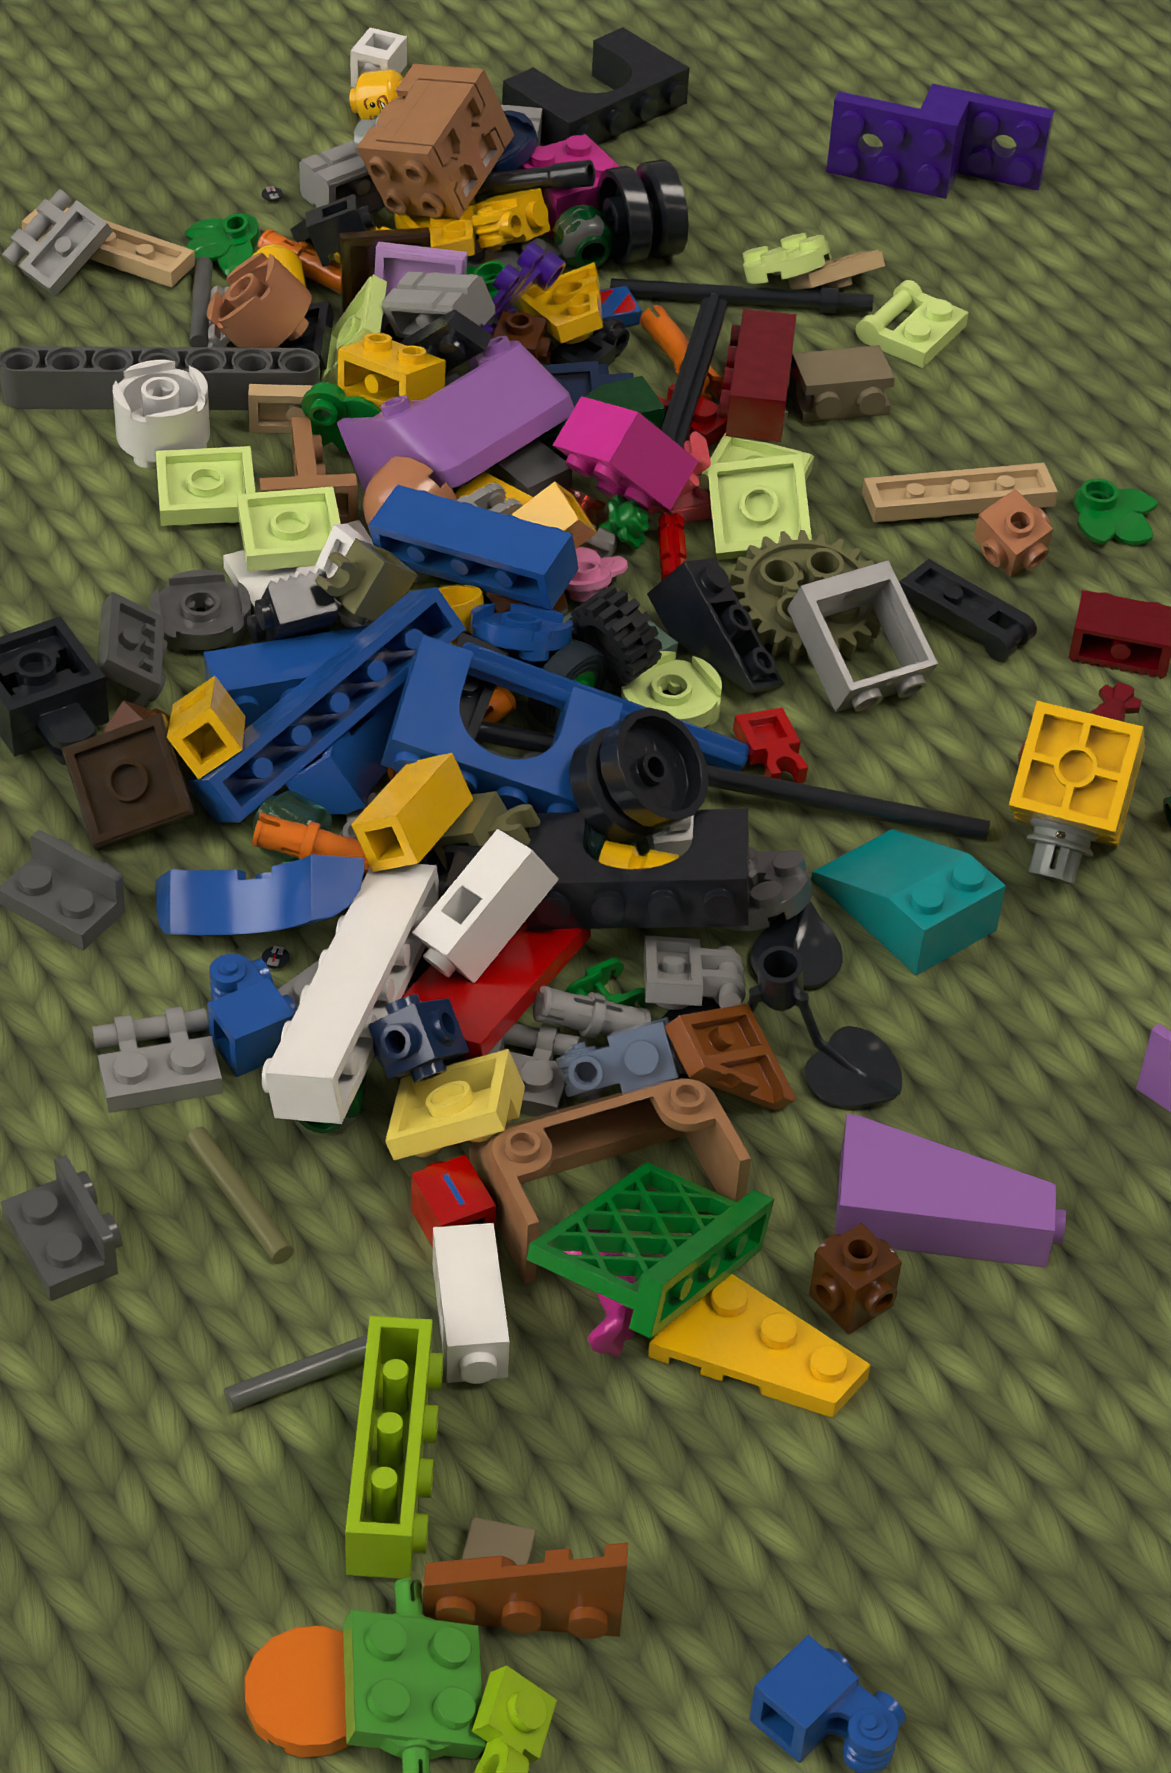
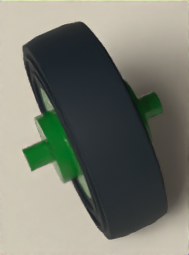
M576 641L556 652L542 669L602 690L607 679L608 662L603 654L590 644ZM528 697V709L533 717L544 726L555 730L561 708Z

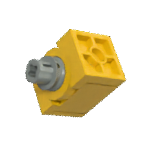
M1036 701L1009 801V807L1011 811H1014L1013 815H1015L1016 822L1034 826L1033 833L1026 836L1027 841L1035 844L1028 869L1029 874L1054 882L1074 885L1082 856L1093 857L1094 855L1090 849L1091 842L1094 841L1119 847L1145 750L1143 726ZM1057 851H1059L1055 869H1052Z

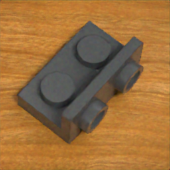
M111 592L101 607L97 666L105 677L114 683L127 687V702L143 707L147 701L153 702L158 698L166 680L165 674L162 673V661L167 649V641L164 640L165 617L115 592Z
M38 830L30 837L33 857L0 886V905L81 950H85L126 912L123 877L112 865L106 862H99L75 849L69 842L57 839L42 830Z
M66 1155L54 1159L56 1180L1 1201L3 1217L50 1301L118 1274L116 1248L122 1246V1237L113 1216L109 1212L101 1215L96 1206L98 1203L97 1195L90 1177L85 1171L77 1173Z

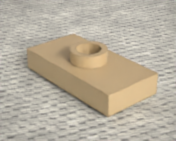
M871 250L826 261V264L818 269L788 278L790 289L813 288L826 284V287L836 288L851 285V276L884 267L882 251Z

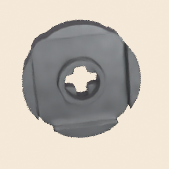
M191 570L170 577L168 579V587L160 593L157 587L152 593L150 609L165 617L164 640L167 641V649L169 651L184 653L189 650H210L220 647L227 649L237 647L244 641V632L248 628L247 616L251 615V600L248 590L238 580L237 588L235 585L225 582V574L213 570ZM202 607L205 608V611L196 612L195 608Z
M749 847V926L721 927L736 931L759 930L770 927L769 917L784 912L785 918L788 920L800 913L811 900L813 893L803 853L797 850L756 852L755 849Z

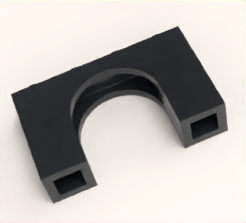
M622 27L593 40L592 76L612 88L613 91L602 93L575 91L564 87L533 67L503 81L502 105L542 108L541 143L546 146L567 140L571 136H581L584 134L597 145H600L687 104L690 68Z
M748 808L698 810L694 814L693 839L689 849L672 862L645 869L615 868L602 864L590 857L587 821L580 812L536 813L541 822L539 826L530 827L529 838L531 840L528 848L536 853L559 880L526 919L527 930L749 926L750 848Z

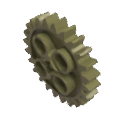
M800 530L797 540H792L785 531H781L777 544L765 536L762 539L761 548L753 545L748 546L746 558L738 557L736 568L731 573L729 584L741 606L750 615L752 626L763 646L767 643L772 645L771 656L773 658H776L785 651L789 653L790 664H795L801 655L807 656L810 666L814 667L787 610L789 604L800 586L874 565L873 560L859 563L858 559L861 551L859 548L845 552L842 550L844 539L840 538L830 545L826 543V536L823 532H820L816 540L813 541L808 539L805 530ZM871 603L823 617L839 652L849 660L854 658L856 647L866 651L869 647L870 639H877L881 628Z

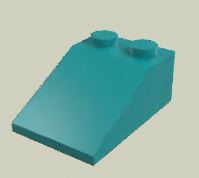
M894 829L812 871L811 880L916 976L997 931L1006 888L1004 883L969 853Z

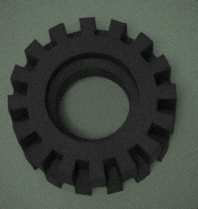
M610 586L609 588H603L571 612L572 617L570 619L573 621L574 628L572 630V639L590 644L601 652L608 662L607 676L609 683L613 685L619 683L620 686H626L661 659L662 654L659 650L662 649V643L654 638L659 633L656 626L648 624L647 621L651 619L646 611L642 614L638 610L640 603L635 598L628 601L627 592L622 589L617 592L616 587Z

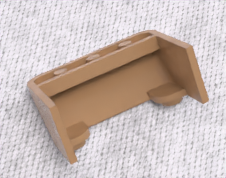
M693 1079L664 1081L623 1093L621 1091L507 1124L505 1131L496 1133L492 1138L482 1142H471L469 1161L496 1204V1227L524 1284L536 1281L537 1264L526 1260L529 1244L539 1237V1220L521 1186L522 1183L686 1136L716 1192L736 1202L746 1196L751 1157L711 1088Z

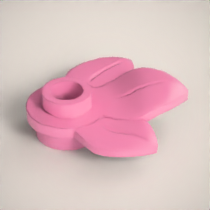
M578 547L575 550L579 569L566 587V590L569 591L571 600L585 602L603 588H608L612 577L624 573L628 568L627 560L621 556L600 558L595 550Z

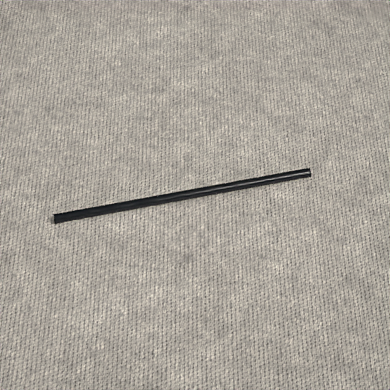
M482 721L475 741L544 753L550 749L554 735ZM707 765L709 787L967 838L987 840L990 820Z

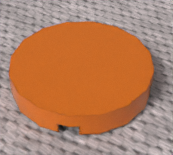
M326 1626L295 1627L272 1637L254 1655L245 1675L246 1714L256 1734L269 1744L270 1740L275 1745L284 1747V1753L300 1758L329 1756L352 1746L346 1744L344 1639L342 1631Z

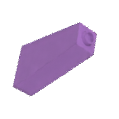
M846 1115L840 1152L834 1234L843 1235L855 1226L863 1223L878 1239L887 1241L893 1249L1047 1267L1052 1244L1062 1245L1065 1233L1066 1211L1064 1209H1056V1184L859 1115Z

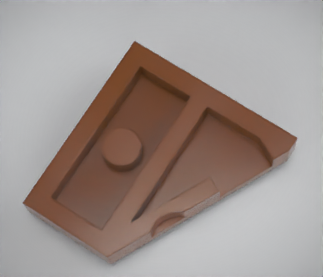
M748 1003L680 1015L664 1026L673 1044L674 1053L679 1062L684 1066L689 1078L775 1111L782 1110L797 1100Z

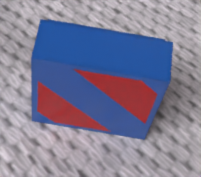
M627 286L600 290L602 319L609 320L615 318L623 322L625 327L640 324L642 310Z

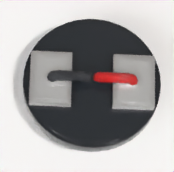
M274 186L266 187L262 191V197L269 201H276L283 197V191Z
M278 946L270 947L262 954V960L269 968L274 969L284 967L290 959L288 951Z

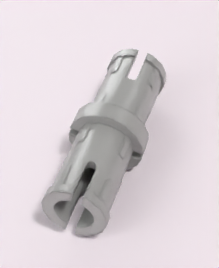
M541 986L540 993L537 992L533 1006V1018L536 1022L579 1030L581 1036L592 1039L596 1038L597 1035L606 1037L614 1031L651 1022V1014L648 1009L606 1001L605 996L594 992L588 993L585 996L564 992L548 986Z

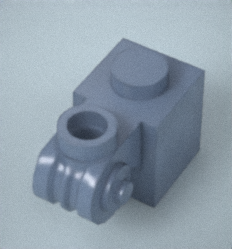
M668 1017L614 1031L607 1036L609 1045L596 1049L595 1046L586 1047L585 1042L571 1045V1049L564 1051L565 1055L556 1059L558 1067L563 1071L561 1078L566 1081V1086L564 1087L566 1096L576 1095L577 1099L586 1097L588 1101L599 1098V1092L607 1089V1086L620 1083L623 1093L678 1078L683 1071L674 1053L673 1044L664 1028L669 1023Z

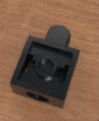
M59 616L0 637V737L14 757L47 746L54 758L60 764L66 765L61 748L97 736V727L109 723L105 675L63 618Z

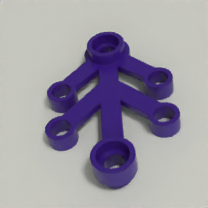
M531 242L517 261V264L523 268L521 272L508 264L494 280L492 286L498 290L492 299L495 305V314L485 326L480 327L493 336L495 330L490 325L496 328L502 312L515 313L516 310L511 306L534 284L544 292L547 291L563 272L566 266L565 261L553 252L547 254L540 246Z

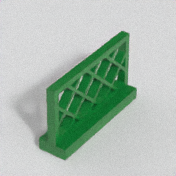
M646 1162L529 1244L526 1260L633 1309L629 1329L651 1339L762 1250L774 1198L752 1190L736 1202ZM650 1186L661 1192L646 1191L645 1187ZM617 1209L639 1210L640 1212H618ZM657 1210L678 1211L680 1214L658 1213ZM697 1212H708L713 1215H698ZM588 1230H610L611 1233H590ZM629 1231L651 1232L652 1235L630 1234ZM669 1232L691 1233L692 1236H675L670 1235ZM563 1251H578L582 1255H571ZM599 1252L622 1253L623 1256H601ZM641 1254H663L664 1258L642 1257ZM617 1276H634L636 1281L632 1284Z

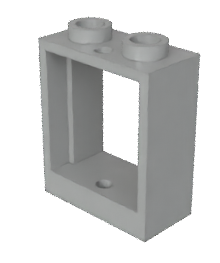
M889 560L802 585L787 608L835 712L854 707L855 711H863L877 705L884 697L898 694L900 698L914 695L925 688V681L938 665ZM871 603L901 668L854 682L823 617Z

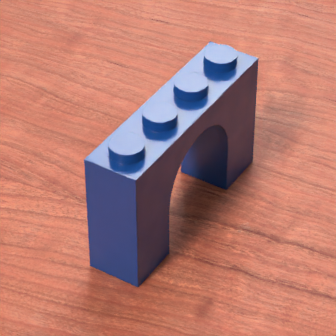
M423 634L411 662L380 765L392 768L398 773L406 764L415 763L420 759L453 753L471 795L497 791L507 810L518 805L529 804L532 805L536 813L580 812L570 784L569 767L573 752L586 737L603 728L612 726L615 721L619 720L623 703L573 687L560 711L549 750L539 756L528 759H509L495 755L474 741L464 727L460 715V697L473 651Z

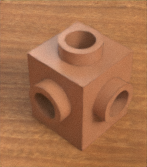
M1014 489L978 515L973 538L980 544L981 550L989 563L995 567L1000 566L1011 578L1024 568L1028 571L1036 568L1045 560L1049 554L1048 546L1053 528L1044 511L1039 507H1032Z

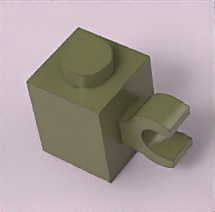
M355 538L345 556L338 552H333L329 555L328 558L338 566L335 574L330 578L317 576L315 582L341 603L338 608L341 614L358 624L364 625L367 619L374 622L404 597L418 575L388 550Z
M497 791L473 794V801L433 846L446 871L445 849L447 845L484 846L497 829L523 845H528L531 839L525 828L539 826L541 822L532 805L523 804L507 810Z

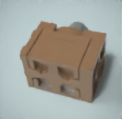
M413 64L395 90L400 98L392 99L375 120L362 119L357 124L354 130V148L356 153L362 158L389 213H406L408 215L459 220L504 152V149L512 140L514 134L484 69Z

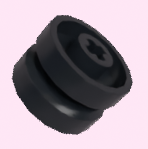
M660 159L644 162L637 167L636 171L629 166L606 169L601 173L597 184V209L602 212L614 233L615 248L611 257L616 263L628 265L642 262L648 258L649 253L651 256L660 259L676 256L684 251L688 241V208L680 178L670 162Z
M650 707L634 711L615 721L612 726L603 728L586 737L574 750L569 767L571 791L580 813L595 831L610 841L629 845L645 840L663 831L665 827L677 824L693 816L705 802L709 785L706 760L696 738L683 722L670 713Z

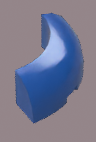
M405 682L286 783L289 790L306 807L324 814H348L366 807L369 794L389 768L380 764Z
M311 854L293 862L272 866V872L260 873L255 875L254 879L247 880L246 872L238 869H170L156 879L155 883L156 911L159 926L164 934L235 935L282 931L317 924L332 918L350 906L361 888L364 858Z

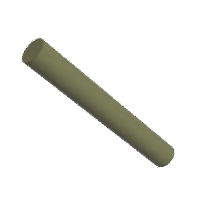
M197 1127L191 1130L186 1136V1143L275 1264L288 1260L294 1252L293 1247L204 1127Z

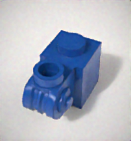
M227 954L216 958L210 965L212 1001L208 1002L209 1034L212 1036L216 1050L234 1075L239 1077L264 1066L265 1061L273 1057L281 1042L284 1024L288 1020H292L298 1008L289 995L282 996L274 986L270 970L262 959L259 958L251 962L242 955Z
M807 1635L755 1685L749 1720L799 1763L828 1735H839L845 1738L843 1758L850 1769L857 1773H880L888 1767L893 1758L898 1730L905 1723L906 1715L900 1704L889 1694L877 1691L872 1695L858 1684L859 1676L854 1673L849 1662L839 1652L830 1648L825 1649L811 1636Z

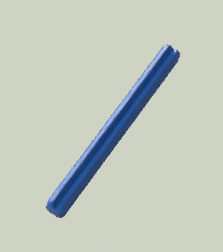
M466 642L462 646L464 649L473 651L468 675L562 709L572 688L577 687L623 703L619 719L634 711L648 708L476 644ZM680 720L698 741L707 762L735 771H740L743 768L749 754V747L746 743Z

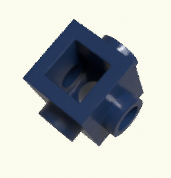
M418 994L410 995L386 1005L385 1008L388 1015L368 1024L374 1040L373 1051L375 1057L385 1069L388 1079L411 1075L414 1083L423 1082L446 1072L447 1069L444 1063L470 1052L449 998L421 1002Z

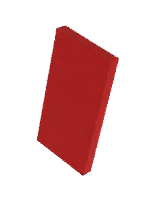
M525 920L475 983L456 971L448 978L431 965L407 990L402 998L418 994L421 1002L449 998L470 1051L460 1057L473 1059L487 1055L535 1001L537 992L540 993L541 986H548L591 937V930L583 928L527 930Z

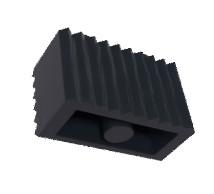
M319 568L316 574L309 570L307 576L299 573L297 579L290 575L287 581L280 578L278 583L270 580L261 599L255 601L253 615L247 616L248 632L253 644L329 631L331 625L337 619L336 616L339 615L334 596L329 595L315 582L317 576L327 578L324 570Z

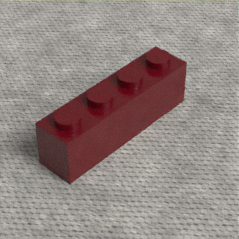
M743 308L741 325L732 324L719 406V417L727 418L726 436L781 442L797 314Z

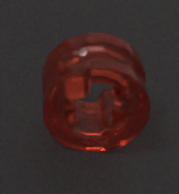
M567 487L566 490L575 497L591 524L597 526L599 520L596 518V513L599 510H604L606 504Z

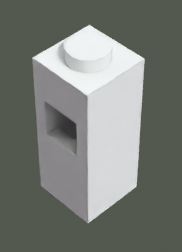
M497 829L412 932L428 948L423 958L448 978L456 971L475 983L559 880L558 877L533 850Z
M494 1223L433 1227V1273L442 1350L444 1353L446 1383L468 1382L480 1384L492 1379L508 1378L510 1341Z

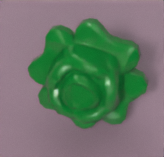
M616 494L613 496V499L608 501L610 510L609 520L600 524L599 528L615 533L621 542L627 543L633 550H637L640 548V545L645 543L643 533L649 529L648 512L634 500L626 501L620 494Z

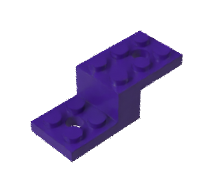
M937 84L931 85L920 109L839 91L834 99L826 172L945 199L958 173L1039 191L1043 180L1055 110ZM873 134L877 136L883 146L878 148L869 146L865 143L863 135ZM1007 135L1015 141L1016 147L1004 148L998 144L996 137Z

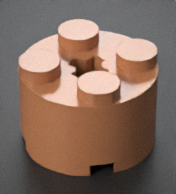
M259 253L245 260L227 276L225 280L231 286L223 296L216 291L207 308V318L237 348H276L286 339L294 341L305 332L309 322L304 316L310 306L312 295L272 254H269V258H267L263 253Z

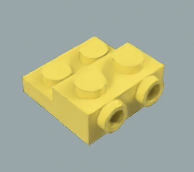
M509 1049L445 1066L446 1072L423 1082L414 1083L412 1076L401 1078L385 1140L393 1160L413 1155L417 1157L430 1156L443 1147L465 1141H486L496 1133L505 1131L506 1124L513 1119L519 1118L525 1085Z

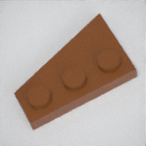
M628 1542L606 1544L605 1554L602 1557L573 1559V1553L570 1548L548 1550L545 1552L544 1561L533 1564L517 1565L513 1560L503 1555L426 1563L423 1584V1615L439 1621L502 1627L519 1634H528L541 1630L571 1633L584 1639H595L604 1635L620 1637Z

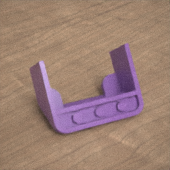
M500 336L491 339L485 351L468 360L472 371L426 399L409 401L407 396L395 397L384 402L380 406L382 412L374 417L343 418L337 422V425L364 492L375 472L385 465L390 458L395 456L409 457L427 465L433 470L429 478L440 488L445 482L450 488H454L471 480L568 419L574 409L571 396L519 341H509L507 336Z

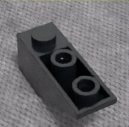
M716 558L684 561L647 593L669 636L709 663L745 691L755 693L777 689L784 685L776 669L773 657L763 646L752 626L750 615L741 606L729 584L727 573L719 566Z

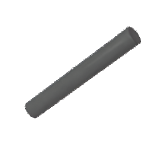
M200 257L195 261L190 331L191 347H207L209 319L207 318V308L211 300L213 263L207 257Z
M367 1335L224 1388V1396L231 1412L237 1411L363 1363L365 1361Z

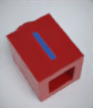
M466 1154L445 1162L432 1163L423 1170L411 1173V1212L432 1248L433 1227L494 1223L495 1230L496 1204Z

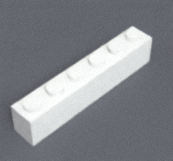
M413 864L373 872L371 867L369 868L361 883L360 891L351 903L346 915L340 916L337 922L336 935L328 950L324 949L322 951L318 970L310 985L304 986L300 997V1005L291 1021L288 1020L284 1024L281 1042L272 1058H268L264 1063L262 1087L264 1092L270 1095L274 1118L342 1124L375 1055L373 1051L374 1040L368 1024L387 1016L388 1013L385 1006L402 998L426 947L412 932L439 901V879L436 865Z

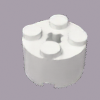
M150 360L130 366L124 371V379L119 384L115 381L113 385L116 438L120 447L134 457L136 465L144 468L156 467L155 451L207 448V442L210 437L208 385L200 371L189 366V372L176 369L175 361Z

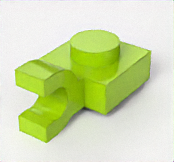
M507 1665L490 1672L472 1732L487 1741L483 1756L478 1762L474 1773H528L529 1763L540 1759L557 1699Z

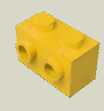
M370 333L365 335L363 340L338 349V386L345 392L347 397H362L380 409L384 402L399 396H407L409 401L424 400L445 387V360L426 353V349L423 347L406 346L393 341L392 337L388 334Z

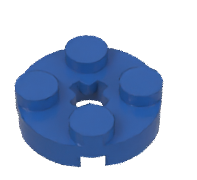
M495 603L479 605L471 610L469 632L473 637L499 648L518 650V657L524 660L547 661L550 651H559L571 643L573 621L570 619L563 623L564 614L555 610L510 603V611L504 613H494Z

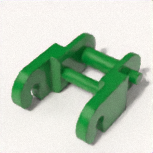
M610 958L586 969L585 977L570 983L565 990L568 993L585 996L591 992L599 993L605 996L606 1001L635 1007L636 1002L641 1007L647 1005L644 988H636L623 995L619 992L611 995L604 987L609 981L610 972L615 977H619L624 970V964L618 958Z

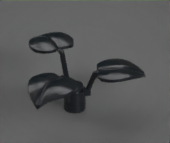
M811 901L800 913L786 920L785 914L782 913L771 922L770 927H767L761 933L751 950V968L758 979V985L749 989V1000L747 1002L753 1014L759 1002H763L776 1011H786L795 1005L799 1007L812 1043L820 1051L807 1061L805 1079L809 1090L822 1103L838 1109H860L894 1100L902 1091V1072L894 1054L886 1043L872 1032L853 1026L838 1029L830 1038L829 1043H827L819 1032L809 1006V996L804 992V989H815L824 986L837 976L843 962V952L838 938L820 917ZM702 997V1006L688 1005L683 1009H670L662 1018L668 1017L670 1023L680 1015L719 1009L721 1007L714 999ZM681 1064L683 1072L680 1076L689 1078L684 1066Z

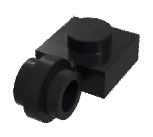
M615 318L609 320L602 319L603 328L593 331V334H590V337L586 340L574 344L564 342L551 352L552 364L598 361V364H608L609 366L615 361V354H620L626 348L630 333L625 329L623 322Z

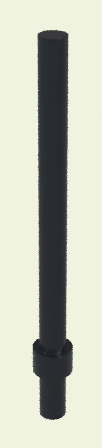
M611 278L610 288L627 286L635 298L702 302V299L709 298L710 294L716 293L719 294L720 299L726 300L727 303L819 309V313L837 314V310L872 312L873 294L839 292V288L821 287L820 291L617 278Z

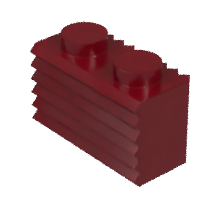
M1082 590L1068 658L1072 662L1079 660L1082 664L1088 661L1092 666L1097 663L1101 667L1108 665L1111 670L1118 667L1120 671L1128 669L1130 673L1138 671L1140 675L1147 673L1150 677L1157 675L1160 679L1166 677L1171 659V606H1165L1158 602H1144L1118 597L1106 592L1097 593Z

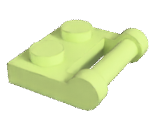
M905 280L895 288L893 297L874 315H866L857 323L855 329L858 338L865 344L870 346L880 345L882 351L923 368L966 327L969 312L953 306L946 300L937 299L922 293L917 283ZM902 311L912 312L894 331L885 328Z

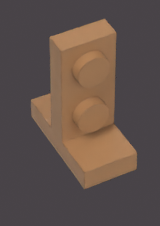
M309 416L291 417L292 458L295 476L260 478V492L333 486L340 523L345 524L358 520V484L356 473L326 475L325 464H320L323 463L321 435H312Z

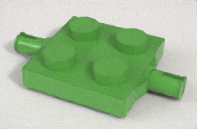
M402 1578L394 1583L396 1613L385 1614L351 1609L343 1622L346 1744L380 1748L396 1757H400L402 1759L403 1773H430L431 1759L450 1756L477 1760L486 1747L485 1740L472 1732L483 1697L478 1625L439 1621L425 1617L422 1613V1583L415 1578L411 1585L410 1578Z

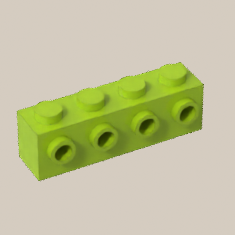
M369 1317L345 1529L346 1575L411 1579L414 1553L426 1554L429 1514L418 1513L419 1497L431 1498L434 1459L423 1458L424 1443L436 1444L439 1405H428L429 1390L441 1391L444 1353L432 1352V1319Z

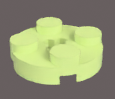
M800 233L781 239L782 247L768 251L767 246H762L743 252V267L747 282L758 284L769 282L767 273L781 275L782 279L791 278L818 269L826 264L825 260L831 261L832 258L828 241L825 240L824 235L807 238L806 233Z
M660 651L662 654L661 659L631 683L622 686L621 698L645 707L667 711L675 718L702 728L716 723L719 719L722 691L721 678L709 663L695 656H692V663L685 660H676V652ZM668 690L670 693L677 695H668L663 693V691Z

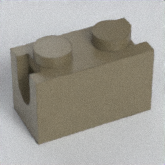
M880 345L792 353L788 391L802 423L890 415L891 405L884 390L888 387H894L895 377Z

